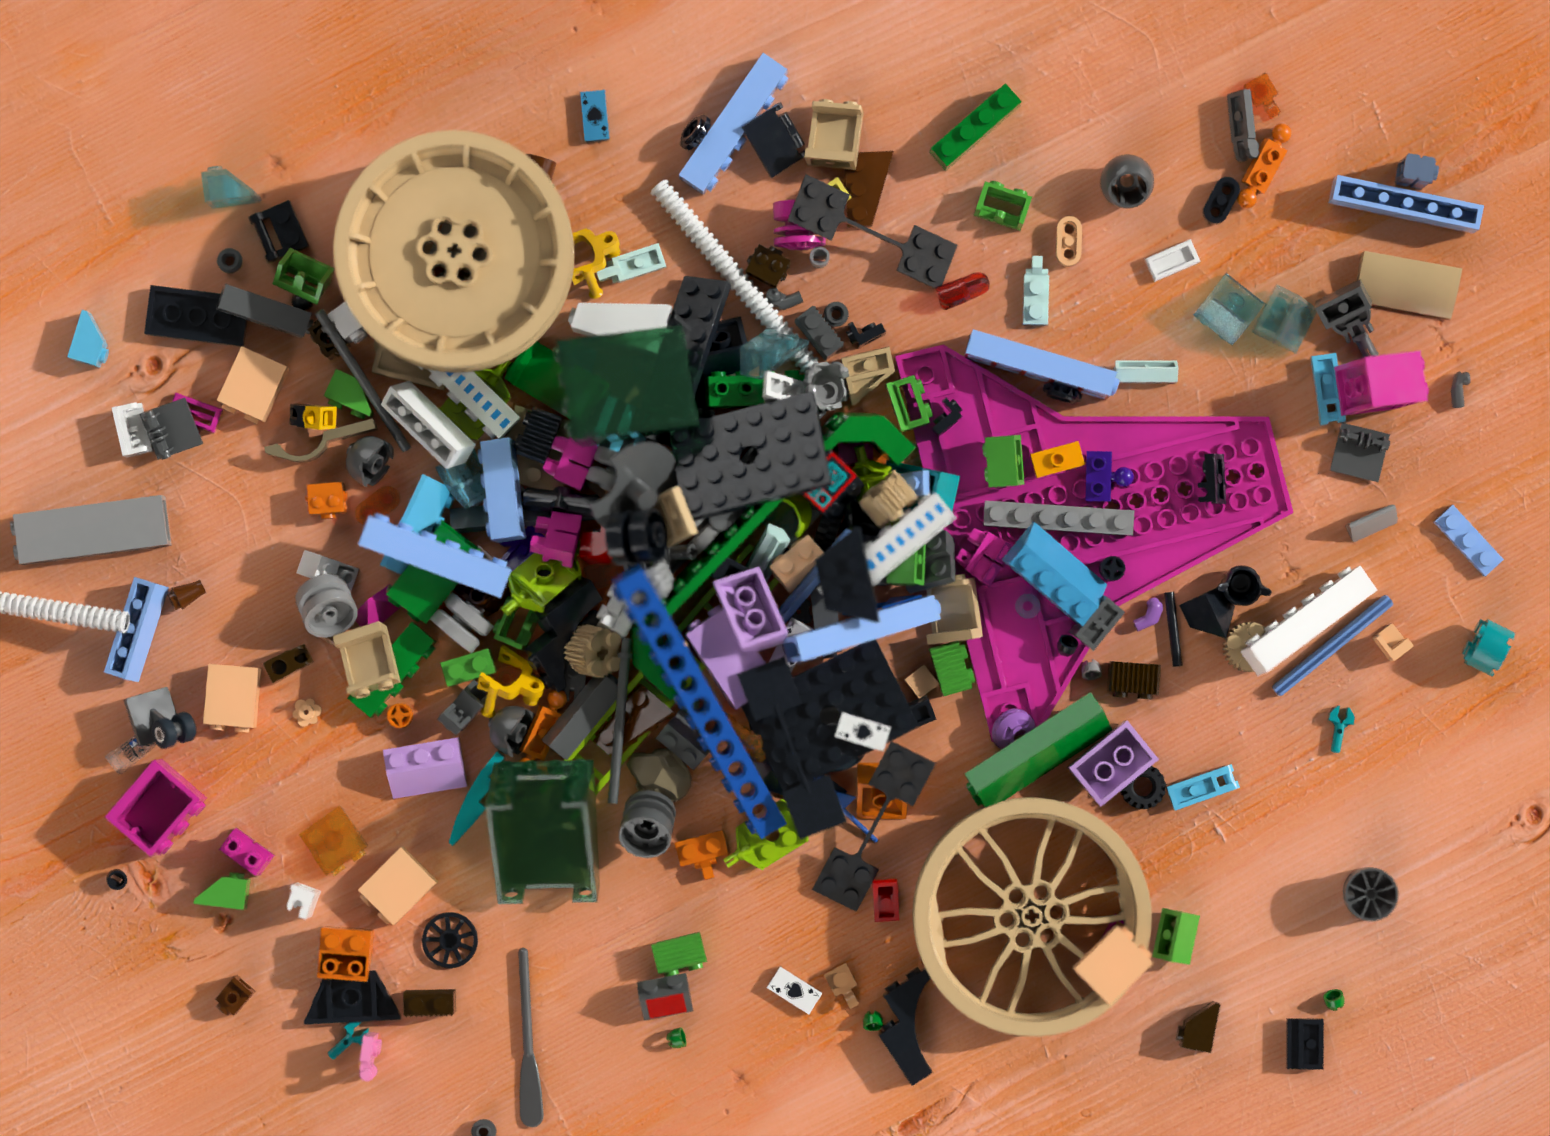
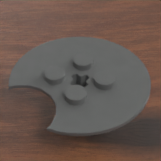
M653 442L635 443L615 453L608 459L615 466V483L606 496L594 503H590L591 510L596 521L606 528L607 519L612 513L632 511L634 513L636 510L652 509L657 502L658 495L677 487L678 480L675 469L677 463L672 453L662 445Z

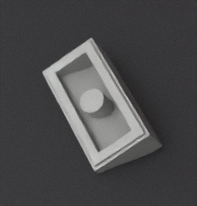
M1393 504L1346 524L1347 526L1345 527L1351 540L1356 542L1396 524L1398 521L1396 507Z

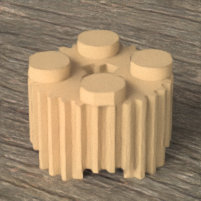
M895 470L884 477L886 481L882 480L875 487H871L859 502L863 510L880 529L890 521L893 522L904 513L902 509L905 506L909 507L918 499L912 488Z
M1246 622L1235 625L1234 628L1230 629L1227 639L1224 638L1226 642L1223 643L1225 645L1223 656H1227L1225 660H1229V665H1233V668H1238L1239 671L1254 672L1240 651L1246 647L1245 642L1257 634L1259 637L1265 634V626L1255 622Z
M588 624L578 626L573 633L574 637H571L572 641L564 646L566 649L564 651V654H566L564 658L572 665L571 668L575 669L574 671L579 674L596 678H604V675L608 676L612 671H618L620 667L618 653L621 651V648H619L621 645L620 635L607 628Z

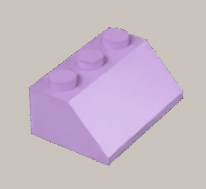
M760 567L713 581L714 588L741 650L763 651L783 644L788 632Z
M1124 720L1067 768L1101 807L1159 759L1131 724Z
M460 738L383 750L386 774L393 799L467 787Z

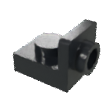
M853 322L848 324L849 330L846 331L852 345L857 343L859 348L886 335L882 323L876 325L874 322L861 329L863 333L861 334L858 333Z
M946 397L942 400V404L950 414L946 415L944 412L933 421L935 426L932 428V431L937 437H940L962 418L960 414L962 409L954 399L949 401Z

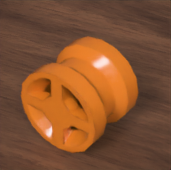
M394 704L388 709L387 720L395 728L407 727L413 720V711L406 704Z

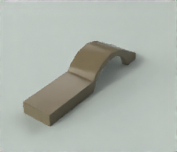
M369 419L323 431V438L318 448L310 454L303 456L290 455L278 444L266 446L264 449L268 455L297 463L311 462L319 458L326 451L330 442L369 433L378 429L376 421Z

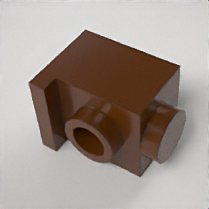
M236 975L215 998L219 1002L216 1007L228 1016L231 1013L234 1016L256 991ZM230 993L236 995V1002L232 1003L229 1001L228 996Z

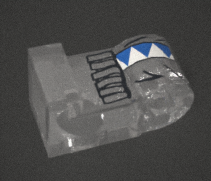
M134 735L104 757L117 774H123L145 757L156 744L151 743L139 747Z

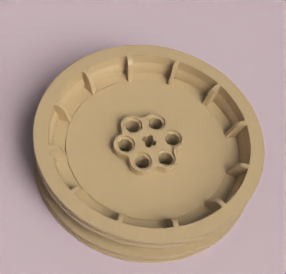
M459 130L437 131L407 139L393 146L377 157L360 174L349 190L338 216L334 236V262L339 286L346 303L359 323L382 347L400 359L425 369L463 373L484 370L507 362L530 348L545 334L560 313L571 286L574 271V240L568 215L558 191L544 171L527 155L512 145L488 135ZM444 223L452 225V231L448 235L439 233V227ZM470 226L477 229L476 236L466 238L464 230ZM428 243H434L437 246L436 252L432 255H427L423 252L424 246ZM454 247H458L459 251H462L461 254H456V258H452L451 253H449V251L454 250ZM477 250H485L487 256L483 261L478 262L473 259V255ZM438 266L446 268V274L442 278L433 276V271ZM467 269L471 271L469 280L460 281L458 279V274L461 270Z

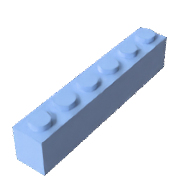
M762 53L703 141L679 173L681 180L703 195L707 190L711 192L719 181L716 176L721 170L724 172L727 170L733 160L730 156L735 149L740 151L747 140L744 137L745 132L742 126L759 116L763 109L766 111L769 109L775 99L772 95L777 88L782 90L789 79L786 77L787 68L765 53Z
M1337 175L1333 179L1328 202L1334 205L1473 234L1480 228L1484 205L1341 175Z
M375 513L374 516L368 515L358 545L501 598L511 572V568L506 566L507 561L497 557H493V560L483 557V552L472 548L467 552L459 549L461 544L446 539V542L443 543L436 540L437 535L423 530L422 534L412 531L413 526L400 521L398 525L388 522L389 517L379 513Z

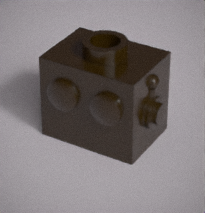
M759 244L755 248L754 254L749 256L747 260L748 267L745 272L770 287L777 288L780 281H785L788 275L786 271L790 268V260L782 256L783 252L773 246L767 249Z
M317 319L314 325L307 329L311 334V339L319 345L321 353L328 359L333 360L337 356L340 357V353L330 337H328V334L326 332L323 333L321 330L322 325ZM339 333L347 347H351V345Z

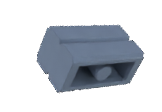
M1408 153L1398 162L1395 178L1396 185L1405 187L1410 185L1411 188L1423 189L1428 184H1432L1433 180L1436 181L1439 172V166L1435 165V158L1427 156L1420 158V155Z

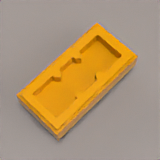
M1079 441L1030 454L1036 478L1085 465Z

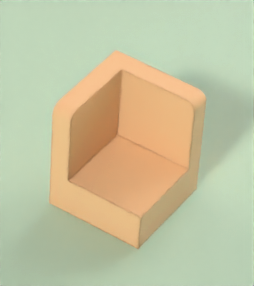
M1389 624L1372 638L1390 662L1397 660L1414 646L1408 638L1404 639L1393 624Z

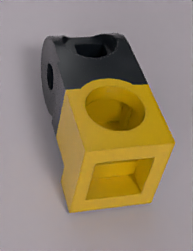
M290 404L289 424L317 430L335 429L337 407Z

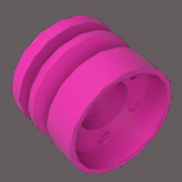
M795 199L773 203V219L785 223V226L774 229V234L784 235L774 239V246L788 248L789 250H809L826 245V238L814 236L818 234L787 221Z

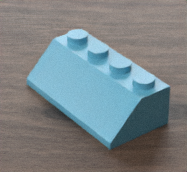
M422 474L400 522L413 526L412 531L422 534L423 530L434 533L435 527L440 520L445 521V518L442 517L445 508L450 509L456 496L453 495V489ZM384 555L380 563L381 566L399 574H402L409 565L387 555Z

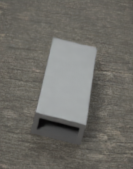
M163 495L13 514L14 521H10L11 533L13 536H16V545L13 546L14 558L21 565L172 546L166 497Z

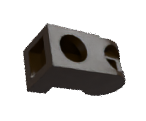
M305 644L264 662L263 665L274 685L291 674L307 667L314 661Z

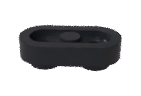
M1223 177L1215 184L1203 207V217L1208 223L1217 225L1227 218L1240 192L1239 184L1234 178ZM1222 187H1229L1230 194L1225 195L1222 192ZM1211 209H1218L1219 216H1212Z

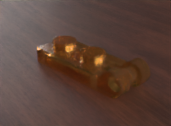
M725 713L750 759L756 763L764 761L766 756L765 750L763 751L762 738L759 735H752L746 726L742 727L737 723L732 714Z

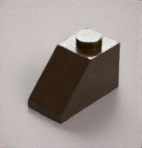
M1212 1001L1185 1019L1183 1026H1178L1176 1040L1179 1041L1180 1047L1211 1053L1220 1003Z

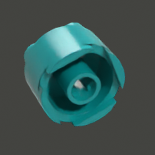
M1480 619L1474 629L1476 634L1473 641H1468L1462 651L1465 664L1493 677V669L1498 671L1511 648L1507 642L1509 638L1514 640L1515 632L1489 619L1485 621Z

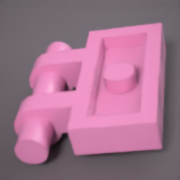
M368 1032L363 1036L359 1075L364 1081L372 1080L378 1072L377 1067L374 1065V1059L381 1052L382 1040L378 1039L379 1033Z

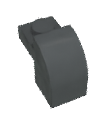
M475 680L463 689L455 701L438 717V720L444 727L455 735L463 731L485 706L488 692L478 689V683Z

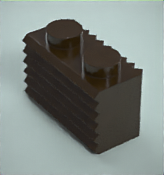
M1109 661L1107 691L1113 692L1112 697L1127 698L1128 693H1137L1138 699H1152L1153 695H1159L1161 665Z
M456 989L405 990L403 992V1013L405 1017L408 1015L410 1017L413 1015L416 1017L418 1015L421 1017L423 1015L426 1017L428 1015L431 1017L433 1015L447 1016L448 1014L452 1016L456 1012Z

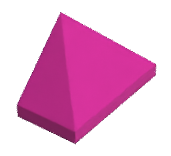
M389 585L370 597L357 610L355 621L360 627L378 621L383 623L402 607L394 606L387 599L389 596L386 595V589Z

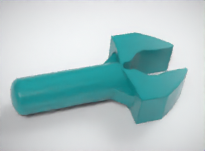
M1340 705L1329 712L1328 720L1332 721L1335 726L1331 745V752L1340 753L1345 727L1349 724L1354 725L1355 716L1349 707H1347L1346 717L1341 723L1338 718Z
M349 1022L344 1027L347 1030L346 1036L328 1051V1056L331 1059L337 1058L352 1043H359L361 1046L363 1036L369 1032V1028L362 1035L353 1036L355 1027L362 1022Z

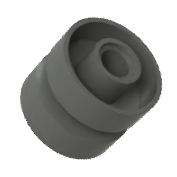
M1364 867L1354 871L1346 879L1343 886V900L1346 907L1355 916L1367 921H1378L1390 915L1395 909L1398 902V888L1393 878L1385 871L1374 867Z

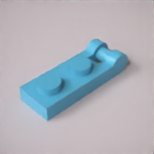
M1337 354L1311 356L1320 425H1328L1332 421H1337V423L1346 422V416H1341L1334 367L1338 366ZM1335 404V411L1327 412V405Z
M1232 764L1167 786L1166 789L1174 811L1240 788L1238 780L1235 781L1232 774L1234 771ZM1223 775L1225 785L1219 786L1216 777Z

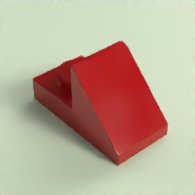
M897 879L872 880L874 921H899Z

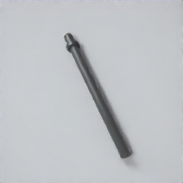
M324 309L318 311L315 316L322 325L321 330L330 337L402 452L411 448L410 444L391 414L381 406L382 400L339 335L334 321L331 322Z
M622 638L621 653H618L620 667L608 803L618 804L630 659H633V654H631L632 639Z

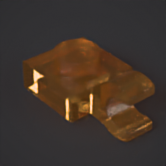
M1266 72L1244 84L1245 89H1251L1252 102L1255 107L1263 104L1270 120L1279 115L1281 111L1273 99L1278 95V92Z

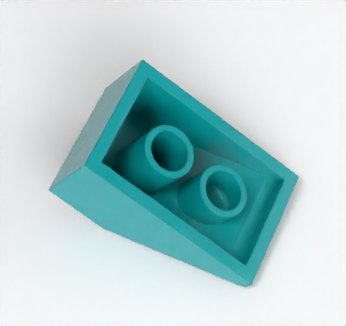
M886 460L885 465L891 467L888 474L894 470L897 474L921 470L929 471L930 494H938L949 509L953 511L960 476L904 463L898 466ZM919 497L909 507L905 506L902 511L905 512L908 509L913 511L919 506L918 501L922 497Z

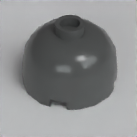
M365 436L348 447L346 452V469L351 477L365 487H367V484L374 486L388 472L390 466L386 465L389 457L393 459L394 448L390 443L381 438Z
M506 706L499 710L495 716L490 718L488 723L490 741L495 748L510 757H514L513 753L520 754L522 751L519 749L535 714L520 706Z

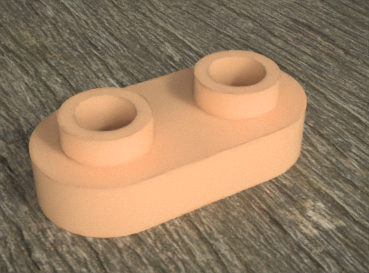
M1066 216L1059 221L1056 229V258L1061 265L1070 267L1077 264L1081 258L1082 225L1077 218ZM1065 226H1071L1073 233L1067 234L1064 230ZM1070 250L1073 253V257L1070 259L1065 258L1064 251Z

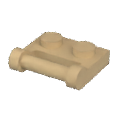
M679 486L658 495L657 502L652 508L657 509L664 519L667 531V548L677 545L698 533Z

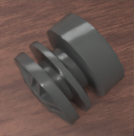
M650 790L637 792L628 798L625 803L619 831V840L627 852L643 858L657 857L666 852L670 846L676 816L674 803L667 796Z

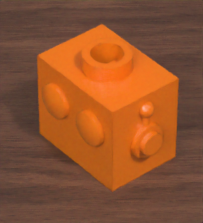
M343 482L307 485L305 502L308 504L309 515H321V519H334L336 514L347 513L346 502L348 500V492H346Z

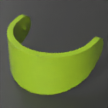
M799 494L782 500L790 504L797 513L799 521L798 529L795 533L797 537L804 534L812 518L809 502L804 496Z

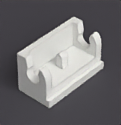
M135 402L112 407L122 456L128 458L153 452L152 444L140 417V413L144 412L143 404Z
M299 882L292 884L290 887L292 892L287 903L288 910H291L293 906L294 908L302 906L299 917L303 919L312 917L321 891Z

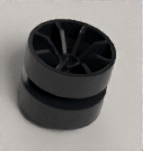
M657 509L636 510L634 513L632 511L615 512L608 517L605 528V540L609 556L616 565L658 562L664 558L667 549V531L664 519Z

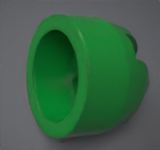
M1339 989L1329 990L1323 996L1325 1005L1332 1011H1337V1008H1343L1345 1004L1343 992Z
M875 1010L874 1014L868 1011L863 1018V1028L867 1031L881 1030L880 1027L883 1026L882 1015Z
M682 1027L675 1028L667 1034L666 1039L669 1041L668 1045L670 1047H686L687 1041Z

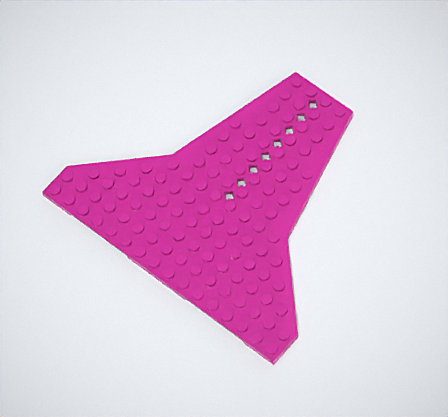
M944 344L895 356L900 379L912 375L915 376L916 380L921 379L925 391L924 394H921L924 404L929 403L933 417L929 418V424L913 429L922 467L960 476L952 511L957 518L943 529L954 538L955 558L961 548L973 555L978 547L967 540L974 528L984 533L989 531L1012 545L1026 531L1023 528L983 526L985 500L1105 508L1108 502L1086 501L1087 451H1111L1112 472H1116L1121 467H1127L1133 472L1134 480L1127 487H1121L1116 482H1111V500H1113L1114 504L1118 503L1119 508L1117 509L1134 510L1133 536L1045 531L1107 584L1103 595L1107 596L1117 606L1126 603L1294 513L1269 417L1063 416ZM911 384L903 385L911 421L921 419L922 417ZM946 397L949 401L954 399L962 409L960 412L962 418L940 437H937L932 431V428L935 426L933 421L944 412L946 415L950 414L942 404V400ZM1021 435L1024 485L989 487L984 475L985 468L987 467V457L983 455L985 438ZM1079 441L1085 462L1084 466L1036 478L1030 454ZM1205 454H1224L1226 504H1211V502L1198 501V497H1205L1208 494L1206 488H1198V483L1205 481L1204 477L1206 475L1203 472ZM1253 464H1257L1258 468H1263L1260 478L1250 474ZM1229 470H1233L1234 474H1239L1236 484L1226 480ZM1181 482H1185L1186 486H1191V490L1187 493L1188 496H1183V493L1178 492L1177 488L1181 487ZM1157 488H1161L1162 492H1167V496L1163 498L1164 502L1154 499L1153 494L1157 493ZM1133 494H1137L1138 498L1142 497L1143 502L1139 504L1140 508L1130 505L1129 500L1133 498ZM983 555V557H985L986 559L990 560L991 562H994V561H992L991 559H989V558H987L986 556ZM1109 556L1119 557L1125 564L1124 575L1116 581L1104 580L1099 573L1100 563ZM955 560V575L965 574V579L974 578L964 571L965 568ZM1006 563L1001 566L1002 568L990 587L975 579L983 637L966 640L992 742L993 725L996 719L1007 710H1024L1034 720L1035 728L1047 721L1089 650L1088 647L1077 639L1078 647L1072 656L1065 657L1058 652L1057 643L1060 636L1071 635L1069 630L1074 626L1075 622ZM1025 730L1018 731L1015 736L1025 734Z

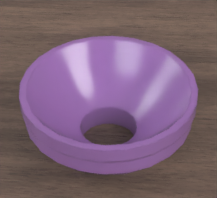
M1007 710L996 719L993 725V742L1002 750L1014 742V736L1018 731L1025 730L1026 734L1033 730L1035 722L1024 710Z

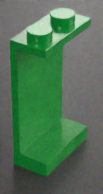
M538 341L518 355L515 362L508 366L504 378L512 385L582 427L609 386L600 377L587 372Z
M440 520L436 525L435 532L433 533L437 535L436 540L443 543L446 542V539L461 544L459 549L469 552L470 548L481 551L478 546L443 520ZM409 564L395 583L387 587L386 595L389 596L387 599L398 608L402 606L408 610L407 614L416 622L421 620L426 624L459 582Z

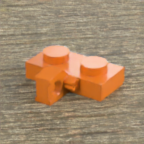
M723 830L674 842L680 866L694 863L695 869L702 868L705 880L714 878L712 865L717 864L716 857L729 854Z

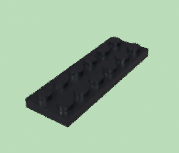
M684 276L639 408L643 414L687 420L731 288V284L728 281Z

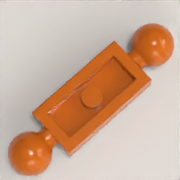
M1283 123L1277 124L1272 130L1273 140L1269 138L1263 139L1259 147L1258 157L1252 160L1241 181L1248 186L1247 189L1240 191L1237 197L1238 204L1242 208H1252L1257 202L1256 192L1265 194L1288 151L1281 147V144L1289 141L1292 135L1288 125Z
M554 689L551 690L547 696L548 708L539 705L519 749L526 753V757L521 758L516 766L521 776L529 777L533 775L536 771L535 759L538 758L544 761L550 747L542 741V738L562 715L557 710L567 702V695L563 690L560 692Z

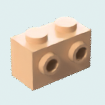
M807 535L796 540L792 544L791 549L785 554L778 555L769 567L774 577L790 594L816 565L815 560L824 552Z

